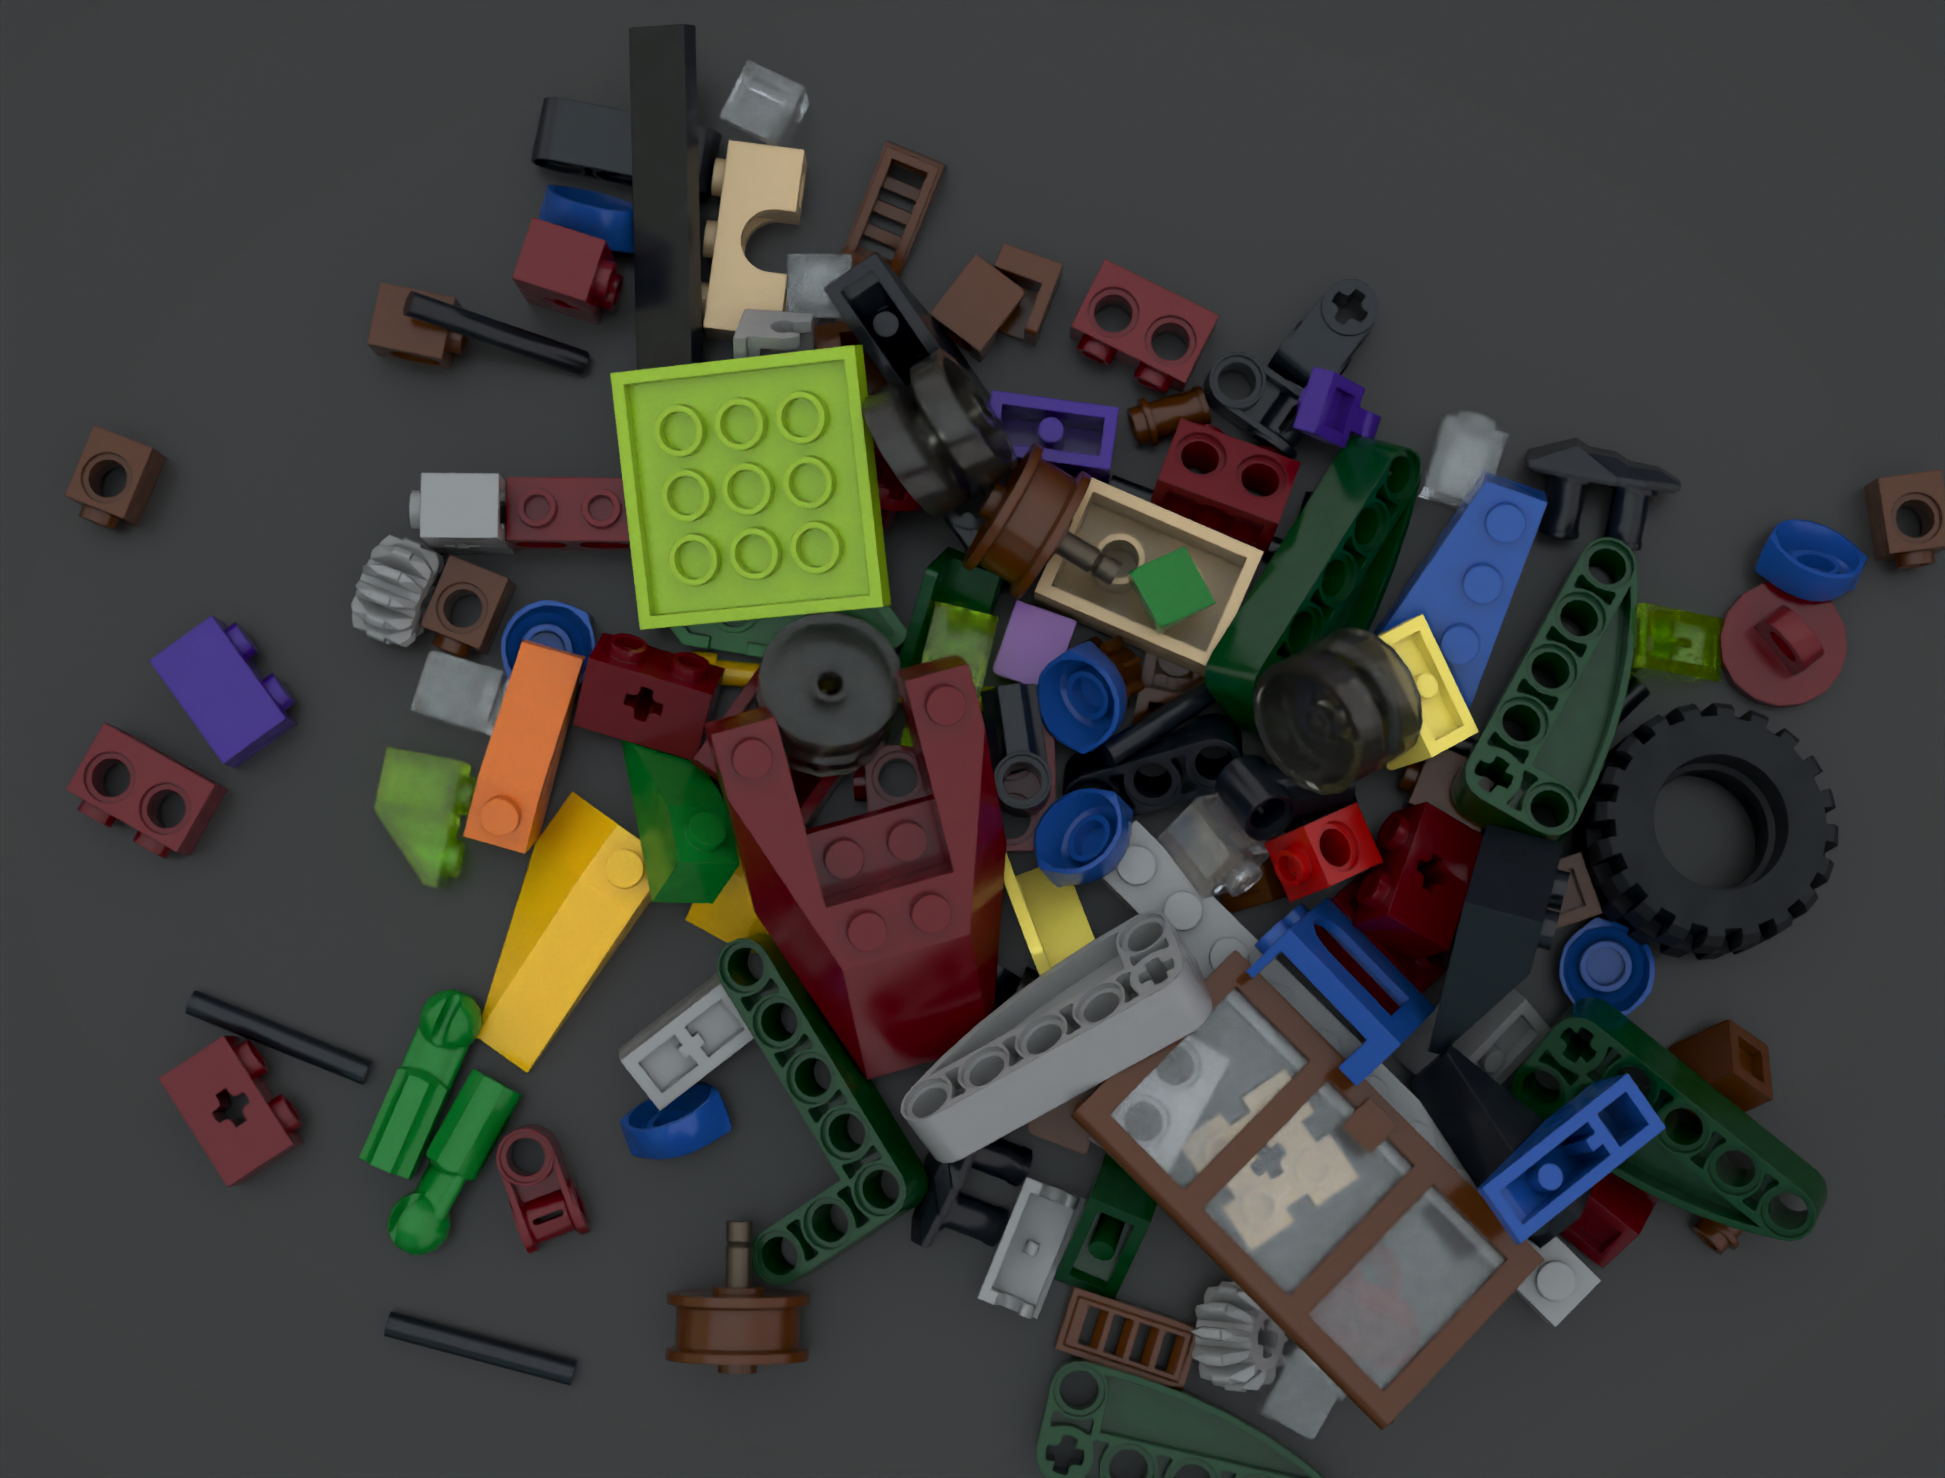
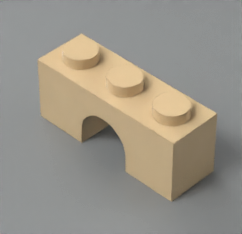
M729 140L726 159H715L711 194L712 196L721 197L718 221L707 220L705 227L703 257L713 259L709 283L701 282L702 320H704L703 328L708 339L733 342V337L745 309L788 312L791 290L788 274L767 272L756 268L745 257V249L751 235L758 228L766 224L785 223L799 225L808 165L805 150Z

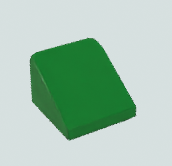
M1185 546L1143 564L1128 573V580L1158 634L1216 604Z

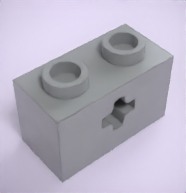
M421 473V490H412L410 494V525L412 529H420V538L438 554H514V549L505 541L506 481L499 473Z

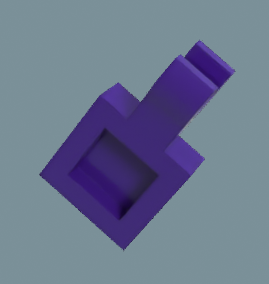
M1313 366L1308 384L1302 390L1298 399L1297 416L1293 428L1322 443L1345 449L1350 433L1375 439L1381 417L1359 407L1366 388L1334 371Z

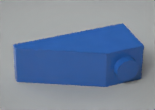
M1628 1073L1593 1082L1547 1118L1477 1190L1515 1245L1521 1244L1666 1127Z

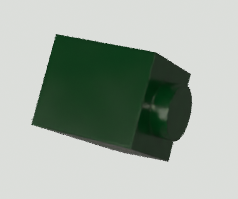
M1107 1152L1091 1184L1054 1279L1070 1286H1076L1115 1299L1149 1228L1157 1203Z

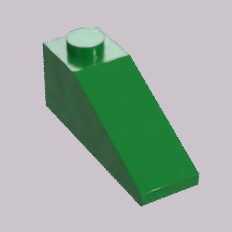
M621 740L652 902L713 904L740 865L733 831L722 796L711 777L691 764L692 760Z

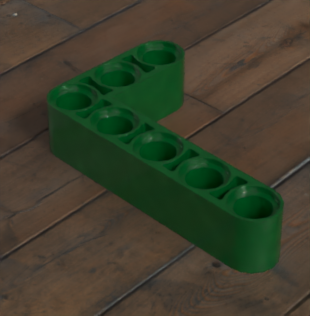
M758 934L728 942L721 949L717 958V975L735 1008L840 1181L762 1231L754 1239L751 1246L754 1272L762 1281L770 1285L783 1286L818 1271L916 1207L924 1199L928 1190V1176L922 1162L872 1080L866 1079L769 934ZM751 950L756 951L761 956L763 962V973L759 980L750 973L748 968V956ZM785 1004L794 1011L797 1018V1028L793 1035L785 1030L781 1022V1011ZM817 1060L823 1061L830 1071L831 1083L828 1090L822 1088L816 1082L814 1066ZM850 1115L857 1117L863 1124L865 1139L862 1145L855 1143L848 1133L847 1122ZM884 1170L891 1173L899 1185V1195L896 1201L890 1199L883 1192L881 1176ZM833 1204L839 1206L846 1214L848 1228L845 1234L838 1231L832 1223L831 1208ZM783 1237L795 1246L797 1252L795 1266L789 1264L783 1258L781 1252Z

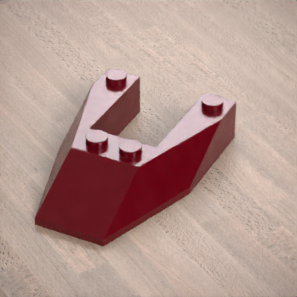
M957 654L894 671L926 796L805 830L776 717L768 706L704 723L754 912L867 1080L940 1059L972 1028L994 1011L1006 837L986 730L970 667Z

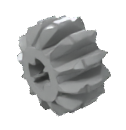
M388 535L379 545L372 549L370 559L366 565H363V573L355 585L357 588L356 595L351 603L353 627L365 632L368 637L388 645L393 643L408 647L413 643L416 637L424 632V628L420 624L444 568L442 555L430 550L429 546L407 537L402 539Z
M1222 1281L1219 1286L1208 1287L1204 1294V1304L1196 1305L1195 1308L1197 1316L1196 1328L1190 1331L1195 1335V1347L1192 1351V1358L1199 1361L1198 1370L1200 1378L1212 1381L1214 1386L1225 1387L1227 1391L1246 1392L1247 1389L1259 1390L1262 1385L1272 1384L1276 1377V1367L1283 1366L1285 1362L1282 1351L1284 1343L1289 1340L1285 1336V1332L1234 1281Z

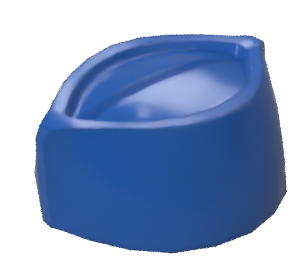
M561 185L547 186L539 217L540 220L606 240L610 250L627 253L634 252L632 202L587 189Z
M1792 519L1782 521L1775 526L1760 553L1755 571L1785 593L1808 601L1823 602L1837 599L1852 591L1860 579L1868 558L1856 545L1839 532L1813 521Z
M539 600L517 611L507 623L501 637V656L508 681L521 642L525 639L585 656L579 681L580 684L584 678L588 657L595 647V636L592 626L593 617L590 613L552 600Z
M1085 641L1065 651L1048 663L1040 674L1037 692L1041 720L1047 731L1057 741L1067 747L1076 750L1080 754L1092 752L1109 740L1123 723L1127 709V689L1123 677L1116 665L1093 642Z
M1087 788L1078 789L1062 796L1044 812L1035 829L1033 843L1038 867L1059 888L1092 883L1105 877L1118 866L1127 851L1131 837L1133 810L1114 791Z
M1599 917L1589 918L1586 924L1571 936L1563 948L1559 977L1564 992L1572 1003L1586 997L1600 998L1611 1004L1623 1015L1630 1014L1644 1002L1653 988L1655 960L1648 944L1641 945L1628 937L1627 932L1630 928L1625 925Z
M702 1082L694 1084L661 1111L648 1098L635 1106L620 1120V1125L631 1154L635 1157L655 1160L676 1158L695 1152L728 1133L732 1128L728 1111L719 1091L714 1086Z

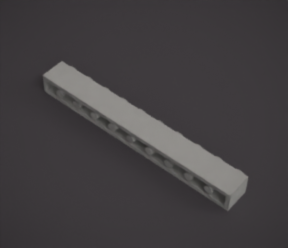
M1135 820L1132 823L1130 842L1124 857L1113 871L1100 880L1135 915L1154 910L1164 913L1197 961L1204 980L1234 950H1237L1253 965L1262 956L1254 946L1258 940ZM1277 959L1273 960L1260 972L1345 1059L1362 1044ZM1235 989L1222 1000L1295 1074L1307 1063ZM1381 1063L1365 1078L1366 1081L1479 1193L1474 1182L1422 1103ZM1328 1082L1315 1093L1343 1122L1356 1110ZM1386 1140L1374 1150L1400 1178L1412 1167ZM1432 1186L1425 1192L1421 1199L1495 1271L1504 1259ZM1557 1236L1541 1249L1527 1238L1526 1241L1544 1260L1515 1292L1545 1322L1556 1327L1601 1280Z

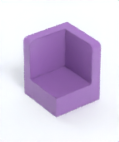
M1016 600L993 666L994 674L1017 683L1037 685L1040 674L1047 664L1069 650L1077 621Z

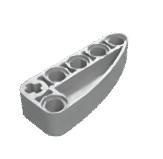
M1154 910L1132 917L1053 966L1010 997L972 1028L906 1093L901 1103V1114L937 1161L953 1163L969 1156L1202 1026L1209 1018L1213 1007L1212 999L1197 961L1164 913Z

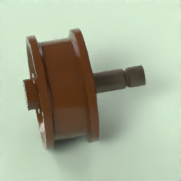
M1037 443L1032 444L1005 485L996 481L977 513L984 520L965 554L962 566L972 571L977 565H980L1011 584L1009 594L1016 599H1020L1025 594L1044 565L1050 561L1054 554L1059 555L1086 572L1091 571L1092 576L1110 585L1119 572L1122 563L1106 553L1101 554L1100 549L1068 531L1073 522V517L1089 487L1091 476L1081 471L1077 476L1073 477L1042 458L1044 447Z
M726 1221V1241L729 1245L726 1247L725 1285L713 1286L712 1289L679 1290L666 1293V1303L676 1307V1343L674 1346L666 1348L665 1359L680 1363L718 1365V1373L752 1374L757 1373V1365L791 1364L808 1361L809 1349L799 1346L800 1307L810 1304V1293L764 1289L763 1286H751L752 1247L749 1244L752 1242V1221Z

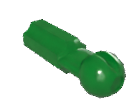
M446 989L436 992L424 1003L420 1012L419 1025L402 1064L397 1069L361 1151L360 1159L390 1174L408 1180L413 1179L451 1093V1087L467 1050L480 1033L482 1024L481 1010L472 996L455 989Z
M472 1069L425 1153L429 1164L412 1193L401 1197L390 1209L386 1223L389 1237L396 1247L411 1255L424 1256L437 1250L445 1242L451 1226L449 1211L465 1182L476 1180L522 1097L521 1093L477 1069Z

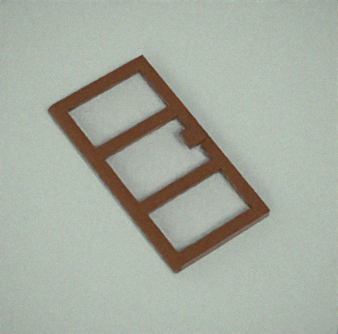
M1234 950L1204 980L1212 999L1213 1007L1209 1018L1204 1024L1187 1036L1105 1080L1084 1102H1079L1076 1105L1075 1111L1070 1116L1377 1427L1383 1430L1394 1422L1400 1412L1540 1265L1544 1258L1526 1240L1521 1244L1515 1245L1483 1197L1366 1079L1356 1087L1338 1068L1346 1059L1260 973L1252 978L1246 972L1252 965L1237 950Z

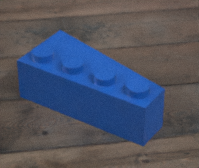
M1483 471L1437 538V542L1419 568L1415 570L1396 602L1368 639L1370 640L1408 619L1423 614L1468 710H1470L1546 509L1548 501L1545 492ZM1344 680L1335 695V701L1359 709Z

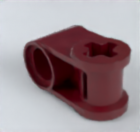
M529 1124L523 1125L506 1135L498 1145L496 1153L497 1168L510 1199L511 1212L517 1231L529 1254L539 1251L540 1243L575 1230L581 1235L591 1232L584 1202L576 1183L570 1176L559 1142L554 1134L544 1126ZM518 1139H534L542 1146L545 1160L539 1171L526 1172L516 1166L513 1161L512 1150ZM555 1211H563L562 1214L543 1221L538 1220L539 1217Z

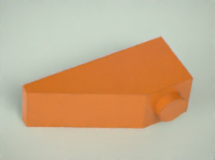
M525 639L521 642L478 774L463 834L464 837L523 854L538 840L550 800L585 656Z

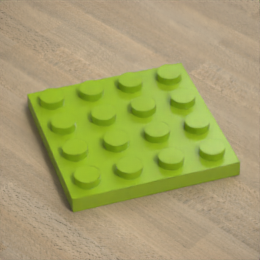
M863 345L610 373L640 630L877 608L891 605Z

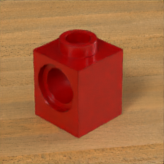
M1357 802L1264 843L1274 865L1275 873L1282 883L1289 902L1328 888L1383 862Z

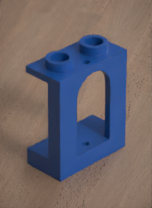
M1328 896L1311 911L1301 902L1284 919L1276 923L1254 945L1262 956L1246 971L1254 978L1281 953H1284L1362 1034L1366 1040L1338 1067L1356 1087L1387 1059L1436 1009L1359 929L1352 926V921ZM1314 924L1323 927L1400 1006L1392 1015L1327 950L1317 936Z

